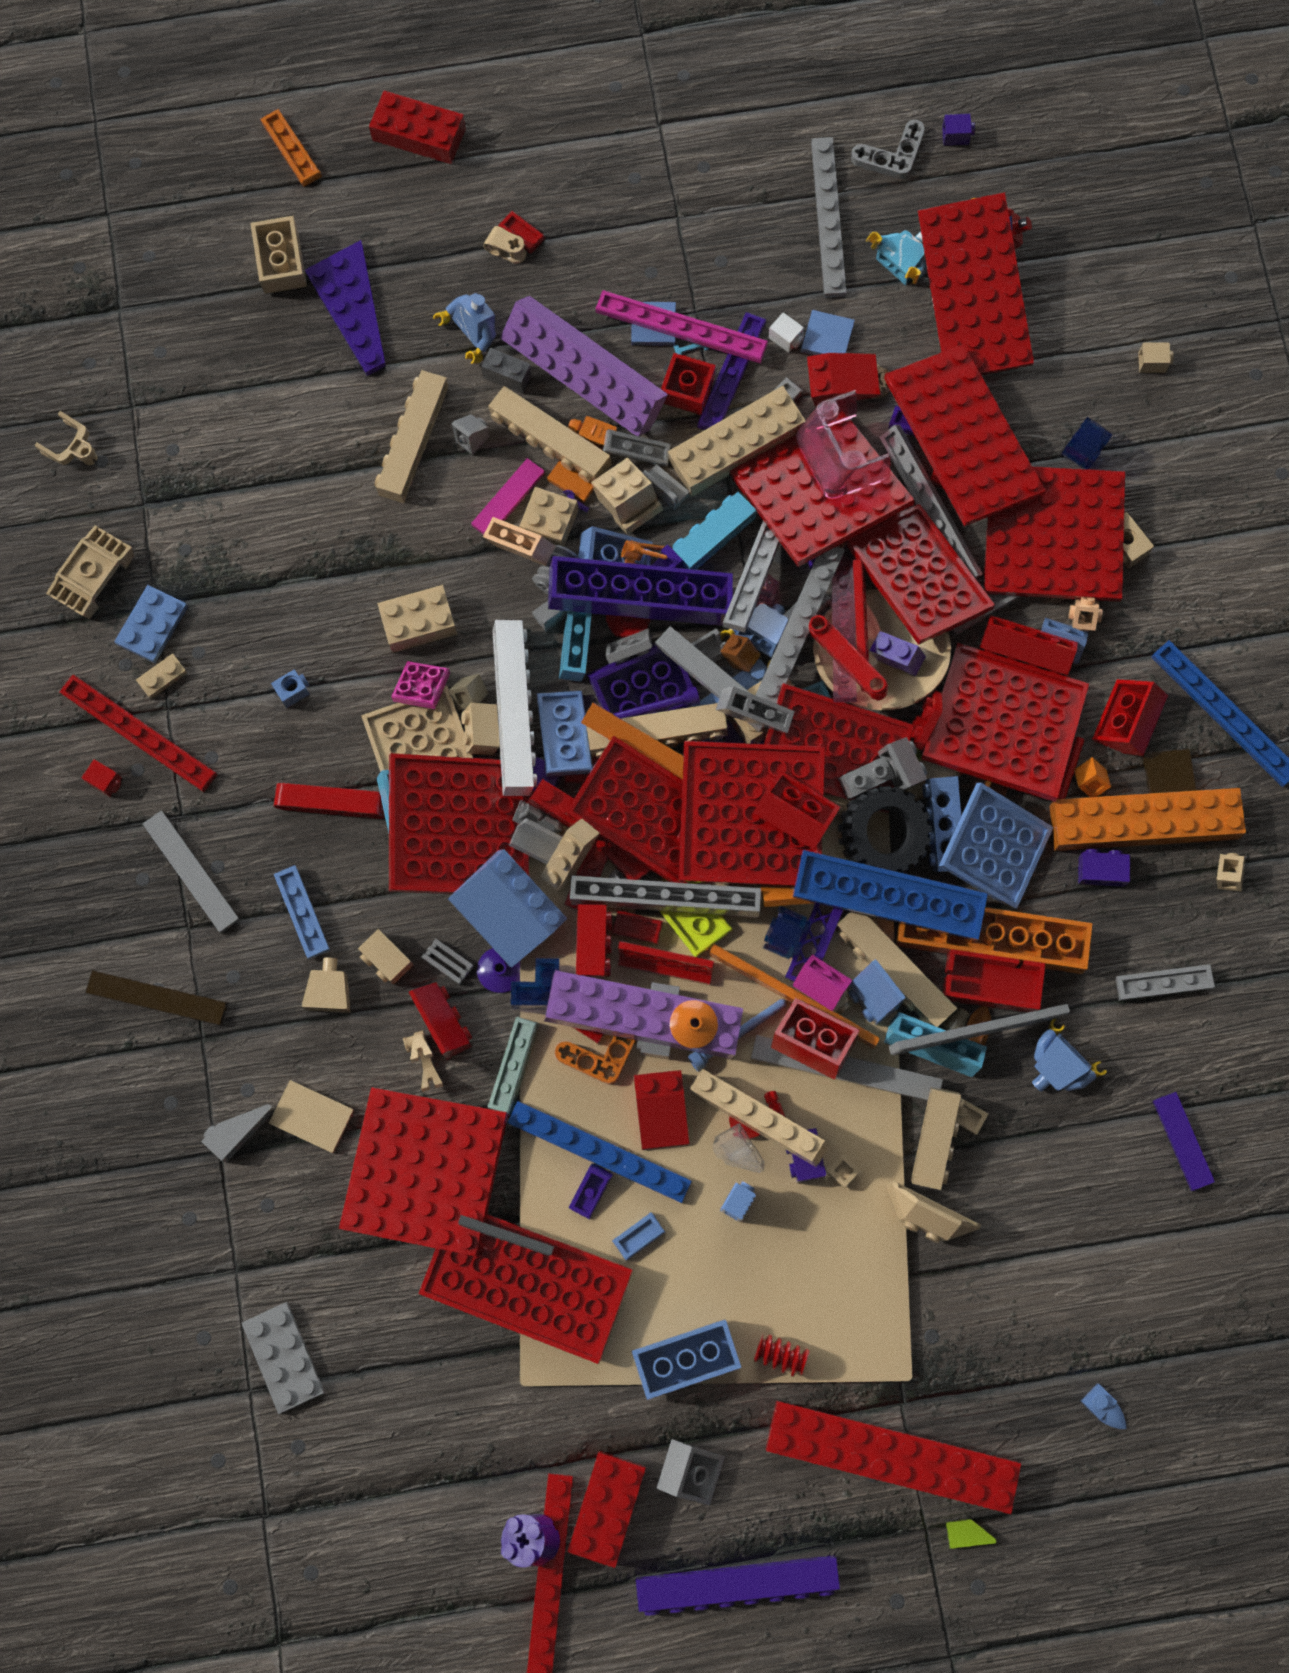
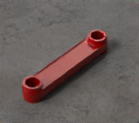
M816 615L812 617L809 622V631L812 637L872 699L877 701L884 699L888 694L886 680L824 616ZM818 626H824L821 629H815ZM876 686L882 687L879 690H873V688Z

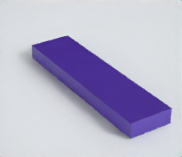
M1174 1092L1153 1100V1104L1190 1190L1193 1191L1214 1183V1178L1177 1093Z

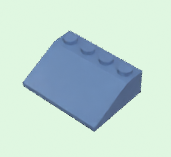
M505 850L497 851L448 898L510 967L517 964L567 920L565 915Z

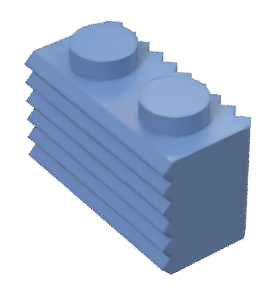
M743 1181L741 1184L735 1183L720 1211L741 1222L756 1198L755 1193H753L755 1188Z

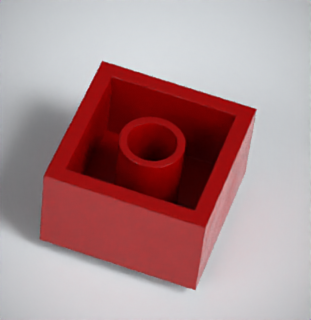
M673 353L661 390L668 394L664 404L702 415L715 379L716 365Z

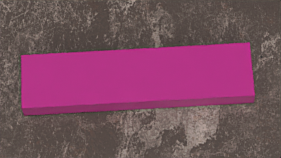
M527 458L471 523L472 527L484 535L492 517L505 521L545 474L544 470Z

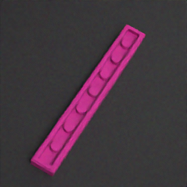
M602 290L595 309L596 313L757 363L762 362L768 345L766 340Z

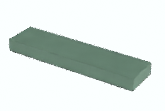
M516 1017L487 1108L507 1112L509 1115L512 1114L540 1026L539 1023Z

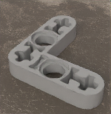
M910 120L906 124L896 154L865 144L854 146L851 154L852 163L858 167L898 179L908 177L923 138L924 124L919 120ZM913 128L917 129L914 139L910 138ZM909 145L913 147L914 151L906 153L902 148ZM860 153H864V156H862V158H858V155ZM870 155H873L872 162L869 161ZM881 157L886 159L887 163L885 165H878L875 160ZM891 161L894 162L892 168H890ZM901 165L905 166L903 170H899Z

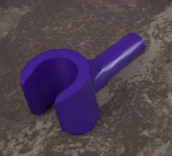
M565 490L562 492L566 494L568 498L577 500L575 499V494L572 490ZM577 500L578 508L587 513L590 508Z

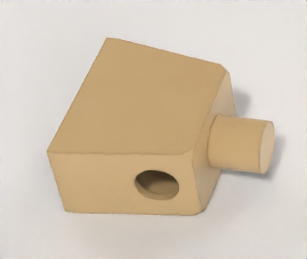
M323 958V970H311L302 1002V1007L306 1011L350 1013L348 977L345 972L337 971L338 959Z

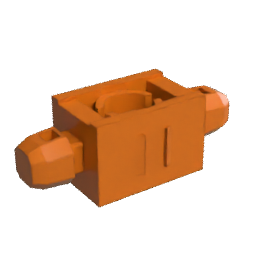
M587 415L583 423L581 420L571 419L568 425L569 429L602 451L606 431L608 429L617 431L616 426Z

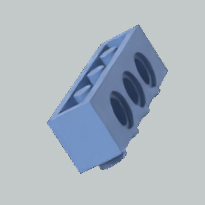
M958 776L926 779L925 784L922 786L923 796L927 800V807H925L924 812L929 813L930 819H927L929 825H932V832L928 833V838L932 839L928 862L929 866L932 867V871L935 872L947 871L939 866L944 855L940 847L944 841L949 844L961 818ZM939 795H943L945 798L943 807H939L937 804V797ZM941 818L947 821V827L943 831L938 825Z

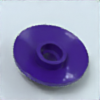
M493 948L489 949L481 956L477 965L479 981L491 992H509L520 983V961L513 967H510ZM497 965H503L504 970L502 972L495 971Z

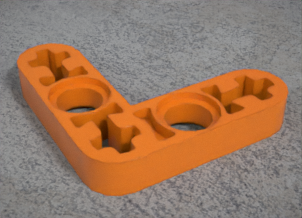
M613 1036L603 1058L565 1041L556 1046L555 1056L559 1062L602 1083L612 1084L619 1078L636 1040L627 1038L626 1040L631 1042L630 1045H627L624 1041L617 1040L618 1036ZM616 1045H622L626 1050L625 1055L621 1058H616L612 1054V1049ZM566 1047H570L569 1051L574 1055H577V1051L581 1052L577 1057L576 1065L572 1064L574 1061L572 1057L566 1056L565 1059L561 1058L560 1049L565 1050ZM585 1056H589L594 1060V1065L590 1069H583L580 1065L581 1059ZM598 1061L603 1062L600 1065L603 1069L607 1070L609 1067H612V1072L615 1074L614 1077L609 1076L608 1079H605V1074L599 1070L597 1075L593 1074L597 1069Z

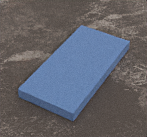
M582 691L537 694L546 776L589 774L593 767L587 726L581 723L585 716Z

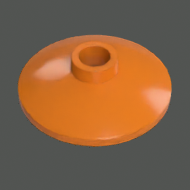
M689 1000L681 1003L673 1011L670 1018L672 1036L679 1044L687 1048L696 1049L706 1046L714 1039L718 1030V1020L715 1012L709 1005L701 1001ZM697 1019L699 1026L692 1027L690 1021Z

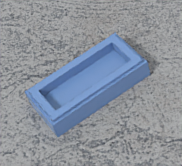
M651 1212L612 1241L627 1261L664 1234L665 1231Z

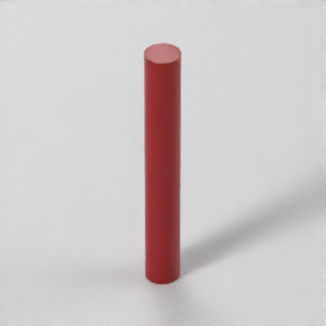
M1081 737L1075 738L1057 799H1066L1085 741Z

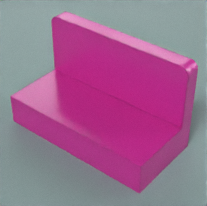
M811 955L802 967L793 986L833 1011L852 980L816 956Z

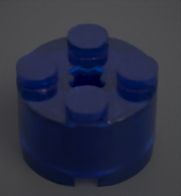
M1087 416L1061 454L1082 469L1088 470L1113 434Z
M779 906L777 911L780 913L777 918L773 917L764 941L767 943L762 945V949L789 960L790 957L793 958L794 955L797 956L802 945L799 939L803 934L807 933L811 921L807 920L805 915L784 906Z

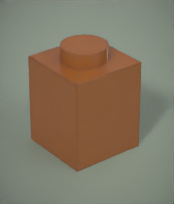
M735 634L730 636L720 651L732 668L746 672L751 670L761 655L749 638Z

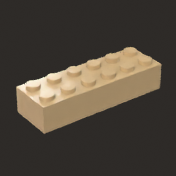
M781 386L669 450V462L686 489L690 491L692 497L729 476V471L738 465L805 431L806 420L784 386Z

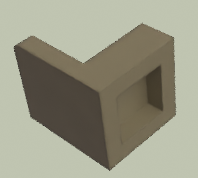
M480 674L461 678L449 690L458 710L466 709L470 703H480L488 695Z

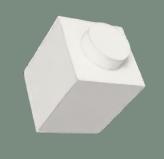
M782 313L770 326L768 338L789 353L794 347L798 348L802 343L804 327L785 313Z

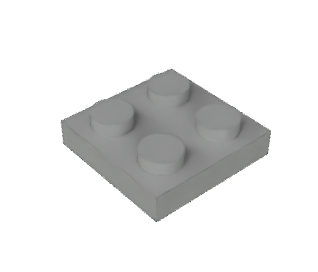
M649 628L607 644L606 658L609 664L613 662L620 664L627 661L628 657L634 654L641 656L648 653L649 649L652 648V635Z

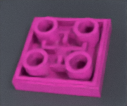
M407 661L391 696L393 702L435 709L449 678L450 670L449 668Z

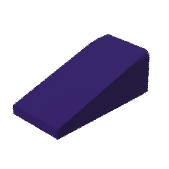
M592 1163L568 1208L590 1219L613 1174Z

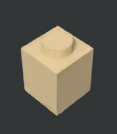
M1143 343L1138 352L1139 373H1166L1174 358L1173 351H1170V343Z

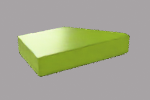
M971 1519L946 1522L950 1549L996 1543L994 1537Z

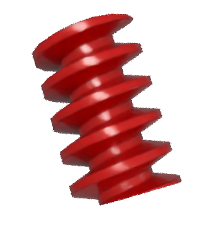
M762 1334L754 1356V1362H758L763 1357L764 1366L773 1361L774 1370L781 1364L782 1373L791 1368L792 1377L800 1372L801 1376L809 1355V1349H805L800 1354L799 1345H796L791 1350V1342L787 1341L782 1347L781 1338H777L772 1343L771 1334L763 1339Z

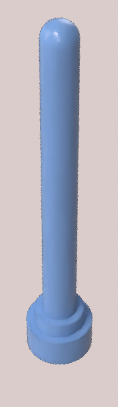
M778 1000L741 1025L738 1039L785 1008L787 1005L786 1000ZM693 1052L688 1056V1059L696 1071L699 1072L706 1067V1064L709 1062L708 1059L713 1057V1055Z

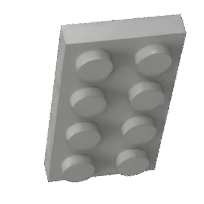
M288 1302L242 1322L278 1414L325 1393Z

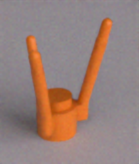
M633 540L625 542L621 557L626 559L625 563L637 564L635 561H640L643 554L667 559L666 555L646 550L661 551L665 546L639 543Z

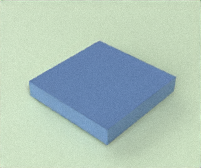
M643 302L675 312V302ZM632 324L631 345H675V337Z
M812 310L801 352L812 355L846 353L854 320Z

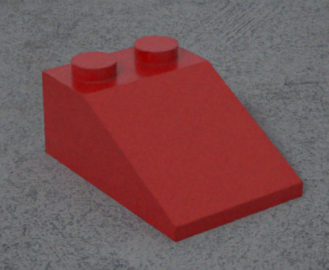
M824 353L807 357L811 398L816 408L881 396L876 354Z
M682 1071L634 1075L642 1150L689 1145Z

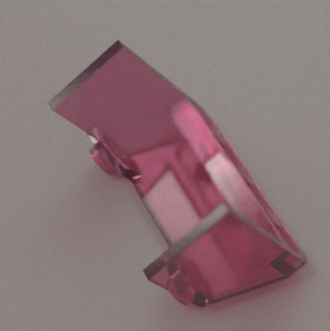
M855 390L821 402L796 433L797 443L823 494L828 498H838L890 479V455L888 453L868 461L860 451L853 450L842 453L829 428L830 425L857 416Z

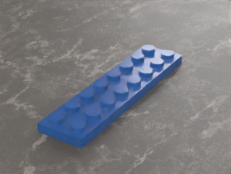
M806 850L802 851L793 892L794 898L976 941L979 940L988 893Z

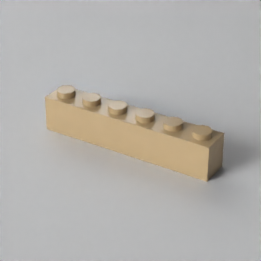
M421 370L419 377L414 379V391L412 396H408L406 400L405 414L399 418L398 432L391 438L389 455L386 454L384 456L382 473L378 474L375 480V487L379 496L401 503L405 502L449 388L446 377Z
M505 386L488 406L491 418L496 423L505 424L514 435L518 436L520 434L526 438L525 440L531 446H538L543 449L544 454L549 458L554 459L555 457L561 460L563 467L569 471L572 469L579 472V477L586 482L594 481L607 472L612 465L609 454Z
M718 703L622 718L625 722L670 748L677 746L679 743H684V741L720 740L724 736H728L725 714L716 710ZM587 727L591 755L599 759L610 740Z
M851 911L837 924L836 930L838 932L836 935L845 944L848 942L854 948L852 950L853 953L860 960L865 959L869 964L875 959L879 962L906 997L902 1002L903 1005L910 1012L914 1010L920 1016L919 1020L939 1027L955 1012L957 1008L866 914Z
M704 1069L701 1070L690 1088L696 1097L814 1167L818 1166L829 1147L825 1140Z

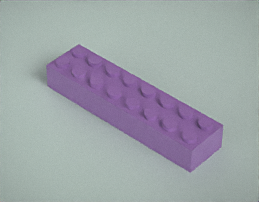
M531 296L515 302L500 339L635 436H641L651 430L668 396L667 393Z
M555 970L544 1022L732 1059L736 1053L743 1008ZM689 1000H697L709 1005L715 1012L718 1020V1030L714 1039L706 1046L696 1049L687 1048L679 1044L670 1031V1018L673 1011L681 1003ZM692 1019L690 1024L692 1027H698L699 1021Z

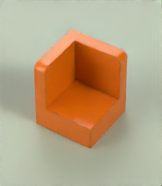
M1093 757L1075 769L1078 787L1089 797H1097L1111 787L1107 770Z

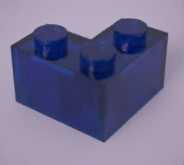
M536 958L535 982L511 981L512 1009L547 1010L555 970L561 971L560 959Z

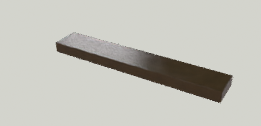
M93 970L85 993L219 1026L222 1025L228 1005L227 1002Z

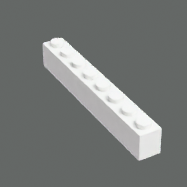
M495 620L493 627L503 796H531L533 788L537 787V775L533 774L532 766H535L536 757L535 753H531V745H534V732H530L529 725L532 724L533 714L532 711L528 710V704L531 703V690H527V683L530 681V671L526 670L525 663H528V649H524V643L527 641V630L523 629L522 620Z

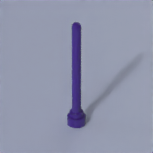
M694 686L687 688L683 695L614 713V715L622 719L645 715L684 703L694 706L700 704L698 691Z

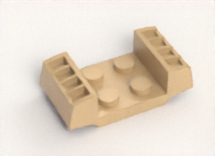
M95 525L86 537L80 540L57 572L55 580L46 594L90 619L99 608L95 603V599L119 566L126 569L134 557L132 547Z

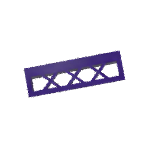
M815 903L785 979L794 982L797 978L791 975L794 967L805 964L810 958L805 959L802 952L803 945L813 942L816 949L814 956L823 961L843 909L834 907L831 913L823 916L819 908L820 904ZM818 912L819 918L814 919L816 913ZM829 918L828 923L826 924L824 919ZM821 921L825 928L824 933L814 937L810 929L811 925ZM809 933L811 939L806 940L807 935ZM821 938L819 945H817L816 940ZM800 955L802 960L797 962L798 957Z

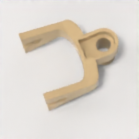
M61 411L58 415L63 419V422L77 429V434L69 447L62 453L55 454L38 442L34 445L43 456L62 465L68 464L74 457L83 461L86 465L95 464L93 459L95 461L98 459L94 448L86 442L89 436L87 428Z
M424 1031L415 1032L410 1037H404L405 1049L407 1053L411 1051V1063L419 1061L420 1056L423 1065L422 1092L430 1090L429 1081L433 1080L435 1088L443 1087V1083L433 1066L431 1059L433 1055L428 1047Z

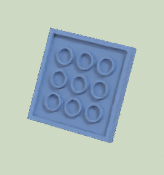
M976 783L939 866L978 890L988 893V896L1010 909H1017L1053 827L983 783Z

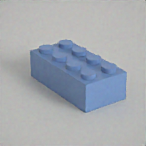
M726 1319L632 1351L647 1400L741 1368Z

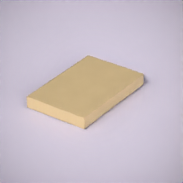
M290 1080L269 1124L334 1154L355 1110Z

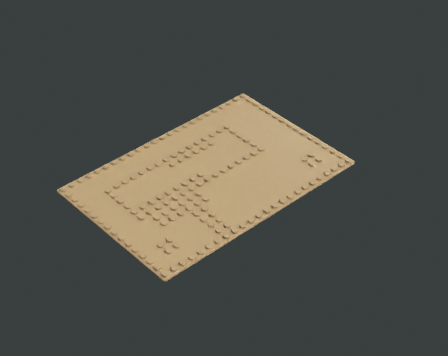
M876 811L868 821L867 836L872 847L882 854L891 853L889 813ZM835 816L822 837V854L851 861L850 857L845 858L842 852L845 850L844 845H839L838 838H842V832H838V824H842L843 819ZM563 825L560 833L556 834L563 837L569 828ZM529 856V877L565 915L567 920L520 960V1018L540 1024L520 1086V1102L687 1178L692 1182L681 1204L605 1169L611 1172L613 1176L591 1218L587 1219L568 1207L592 1162L520 1129V1227L633 1269L600 1364L520 1334L521 1385H642L632 1354L633 1350L725 1319L741 1368L695 1384L910 1381L912 1379L907 1236L906 1228L904 1227L905 1223L898 1220L887 1190L888 1183L893 1181L904 1186L901 1095L751 1059L756 1035L773 1039L775 1031L792 1004L788 1000H786L787 1005L785 1008L738 1039L736 1053L732 1059L718 1056L708 1059L709 1062L704 1068L705 1071L769 1107V1104H766L764 1094L775 1090L779 1098L778 1103H781L787 1119L806 1130L817 1128L818 1137L825 1140L829 1146L823 1156L827 1176L821 1179L797 1183L796 1178H791L789 1164L793 1163L791 1154H786L784 1148L762 1135L754 1139L738 1137L730 1128L729 1116L693 1094L690 1088L701 1072H697L688 1059V1056L693 1051L670 1047L669 1060L641 1056V1049H637L638 1040H636L619 1078L612 1084L602 1083L562 1064L555 1056V1048L559 1043L565 1041L573 1043L603 1058L614 1035L604 1034L600 1042L596 1044L572 1027L544 1022L555 970L576 974L578 910L564 905L571 888V881L557 891L540 877L547 864ZM609 859L601 878H608L617 869ZM696 882L697 884L727 886L720 883ZM731 884L732 887H761V885ZM760 895L759 917L722 915L733 931L714 945L721 947L809 997L793 986L794 982L785 979V976L815 903L764 907ZM823 904L819 906L823 916L831 913L834 908ZM607 907V911L612 912V930L618 910L636 914V909ZM843 909L838 923L851 911ZM818 912L816 913L814 919L819 918ZM867 915L894 943V921ZM648 917L663 921L658 945L614 935L612 931L608 930V935H611L612 940L611 954H607V959H610L611 977H606V981L651 989L652 982L679 986L680 996L743 1008L741 1025L778 1000L784 999L710 957L709 952L711 948L697 957L715 961L710 985L618 966L620 957L618 947L620 941L693 956L664 918ZM829 918L824 919L826 924L828 923ZM821 921L812 924L810 928L814 937L823 934L825 930ZM835 929L823 962L853 981L869 963L865 959L860 960L853 953L852 950L854 948L848 942L845 944L836 935L838 931ZM809 933L807 935L806 940L811 939ZM821 938L816 940L817 945H819ZM813 942L802 947L805 959L815 955L816 949ZM800 955L798 957L797 962L802 960ZM804 963L795 966L791 975L797 977ZM848 996L851 1007L841 1016L878 1036L880 1039L874 1049L856 1040L855 1046L848 1057L900 1069L899 1054L891 1055L889 1050L891 1045L884 1043L889 1023L897 1015V1010L875 1025L873 1021L870 1023L862 1014L864 1009L859 1003L855 1004ZM619 1036L617 1038V1040L624 1041L627 1045H630L631 1043L626 1040L627 1038L623 1037L622 1039ZM622 1045L613 1047L612 1054L614 1057L621 1058L625 1055L626 1050ZM566 1047L565 1050L560 1049L561 1058L565 1059L566 1056L574 1058L572 1064L576 1065L577 1057L581 1052L577 1051V1055L570 1053V1047ZM585 1056L581 1059L580 1065L583 1069H590L594 1065V1060L589 1056ZM598 1061L597 1069L593 1074L597 1075L599 1070L605 1074V1079H608L609 1076L614 1077L613 1068L603 1069L600 1067L603 1062ZM681 1070L689 1145L642 1150L634 1075ZM842 1154L861 1169L845 1188L827 1173L828 1169ZM743 1181L755 1188L753 1193H755L756 1198L753 1200L743 1220L738 1222L721 1212L720 1209L734 1184H741ZM652 1212L665 1233L626 1261L612 1240ZM762 1334L763 1339L771 1334L772 1343L777 1338H781L782 1347L787 1341L791 1342V1350L796 1345H799L800 1354L805 1349H809V1355L801 1376L800 1372L792 1377L791 1368L782 1373L781 1364L774 1370L773 1361L764 1366L763 1357L758 1362H754V1356Z

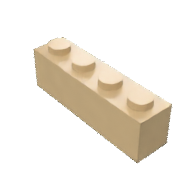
M936 1087L930 1088L911 1177L912 1184L941 1190L942 1184H947L949 1170H945L947 1160H952L954 1147L950 1146L952 1137L957 1136L959 1123H956L957 1113H962L964 1100L960 1099L961 1095L959 1092Z

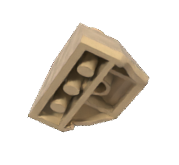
M895 1181L889 1182L887 1185L898 1220L904 1222V1227L913 1232L920 1230L926 1233L925 1237L935 1243L978 1230L981 1224Z

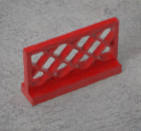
M619 942L618 950L620 957L618 966L710 985L715 961Z

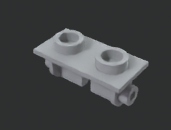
M520 800L512 819L518 824L524 819H529L554 833H560L563 827L559 820L551 818L523 800Z

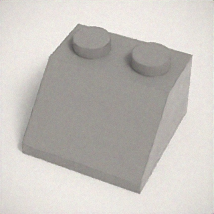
M907 737L890 743L878 751L880 758L885 756L893 772L894 778L891 781L894 787L902 788L904 791L927 779L925 776L927 775V770L924 764L918 761L915 755L917 754L916 747L912 741H908Z
M672 1439L657 1489L679 1498L710 1506L725 1457Z

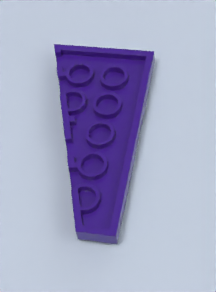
M360 240L305 269V273L366 376L385 367L386 363L363 245Z

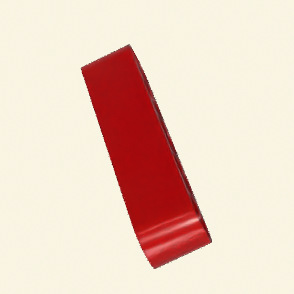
M278 783L276 785L273 807L280 810L375 819L385 818L380 792L289 783Z

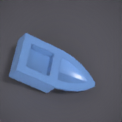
M1096 1384L1080 1402L1104 1424L1117 1429H1126L1125 1417L1121 1408L1116 1403L1117 1401L1100 1384Z

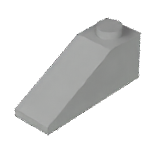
M736 687L723 688L716 707L717 711L734 718L783 733H788L794 715L793 710Z
M267 1104L220 1122L216 1126L212 1125L204 1133L205 1138L201 1142L221 1161L227 1163L274 1113L275 1108Z

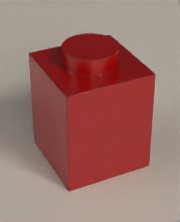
M95 759L81 777L88 785L108 797L118 791L123 779L117 772Z

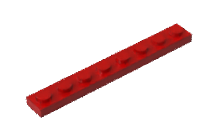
M548 1473L544 1515L551 1518L554 1522L552 1524L555 1530L559 1532L560 1544L556 1556L545 1565L538 1566L527 1673L553 1672L573 1483L572 1475Z

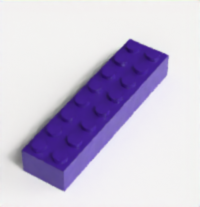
M553 556L549 568L548 609L723 626L724 618L733 598V573Z

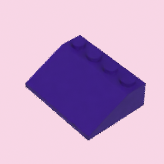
M652 644V648L644 655L637 656L634 654L629 656L628 660L623 663L615 664L613 662L587 673L601 707L612 714L683 695L687 688L693 687L688 673L656 647L655 644ZM684 703L648 714L689 708L691 705Z

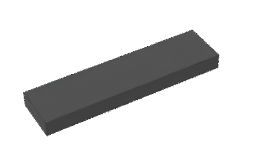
M463 1215L460 1216L458 1224L462 1227L547 1256L552 1254L554 1246Z

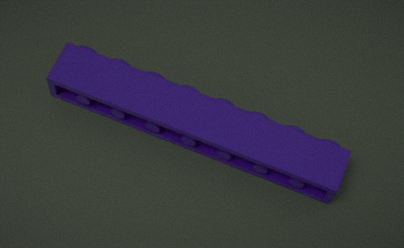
M834 1555L636 1577L639 1612H644L645 1616L660 1614L659 1610L669 1609L670 1613L685 1611L684 1607L694 1606L695 1610L710 1608L709 1604L719 1603L720 1607H730L735 1605L734 1601L744 1600L745 1604H756L760 1602L759 1598L768 1597L770 1601L785 1600V1595H794L795 1599L810 1597L809 1593L819 1592L820 1596L835 1594L834 1590L840 1589L836 1557Z

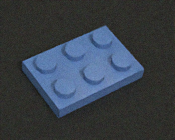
M147 585L115 639V644L156 663L187 610L188 605Z

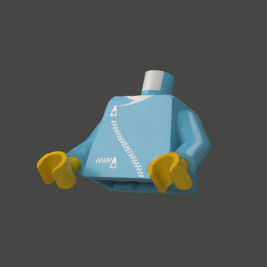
M908 231L883 236L877 232H871L866 239V242L873 243L871 246L873 250L879 247L876 260L903 284L907 285L911 279H913L912 283L916 284L917 280L926 274L927 265L921 232L915 237Z

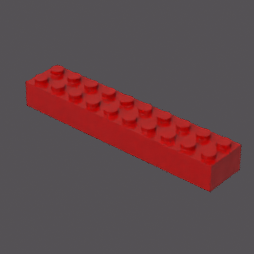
M777 1400L765 1447L767 1452L1008 1514L1012 1513L1021 1463Z

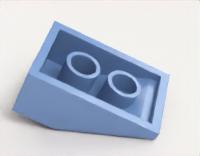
M592 526L581 533L578 558L625 563L626 559L621 557V553L627 540L652 544L653 542ZM643 554L641 560H636L635 562L641 565H650L651 556Z
M876 959L848 987L850 999L855 1004L859 1003L864 1009L862 1011L864 1017L870 1023L873 1021L875 1025L899 1009L906 998Z

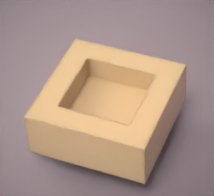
M842 1154L828 1169L827 1173L845 1188L861 1169Z

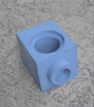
M295 669L271 683L286 708L309 695L306 689L309 683L303 674L298 676ZM291 684H297V688L294 691H287Z

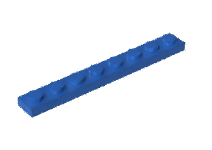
M1170 640L1152 655L1151 658L1281 787L1289 782V758Z
M517 1101L507 1122L516 1128L681 1204L692 1182L687 1178Z

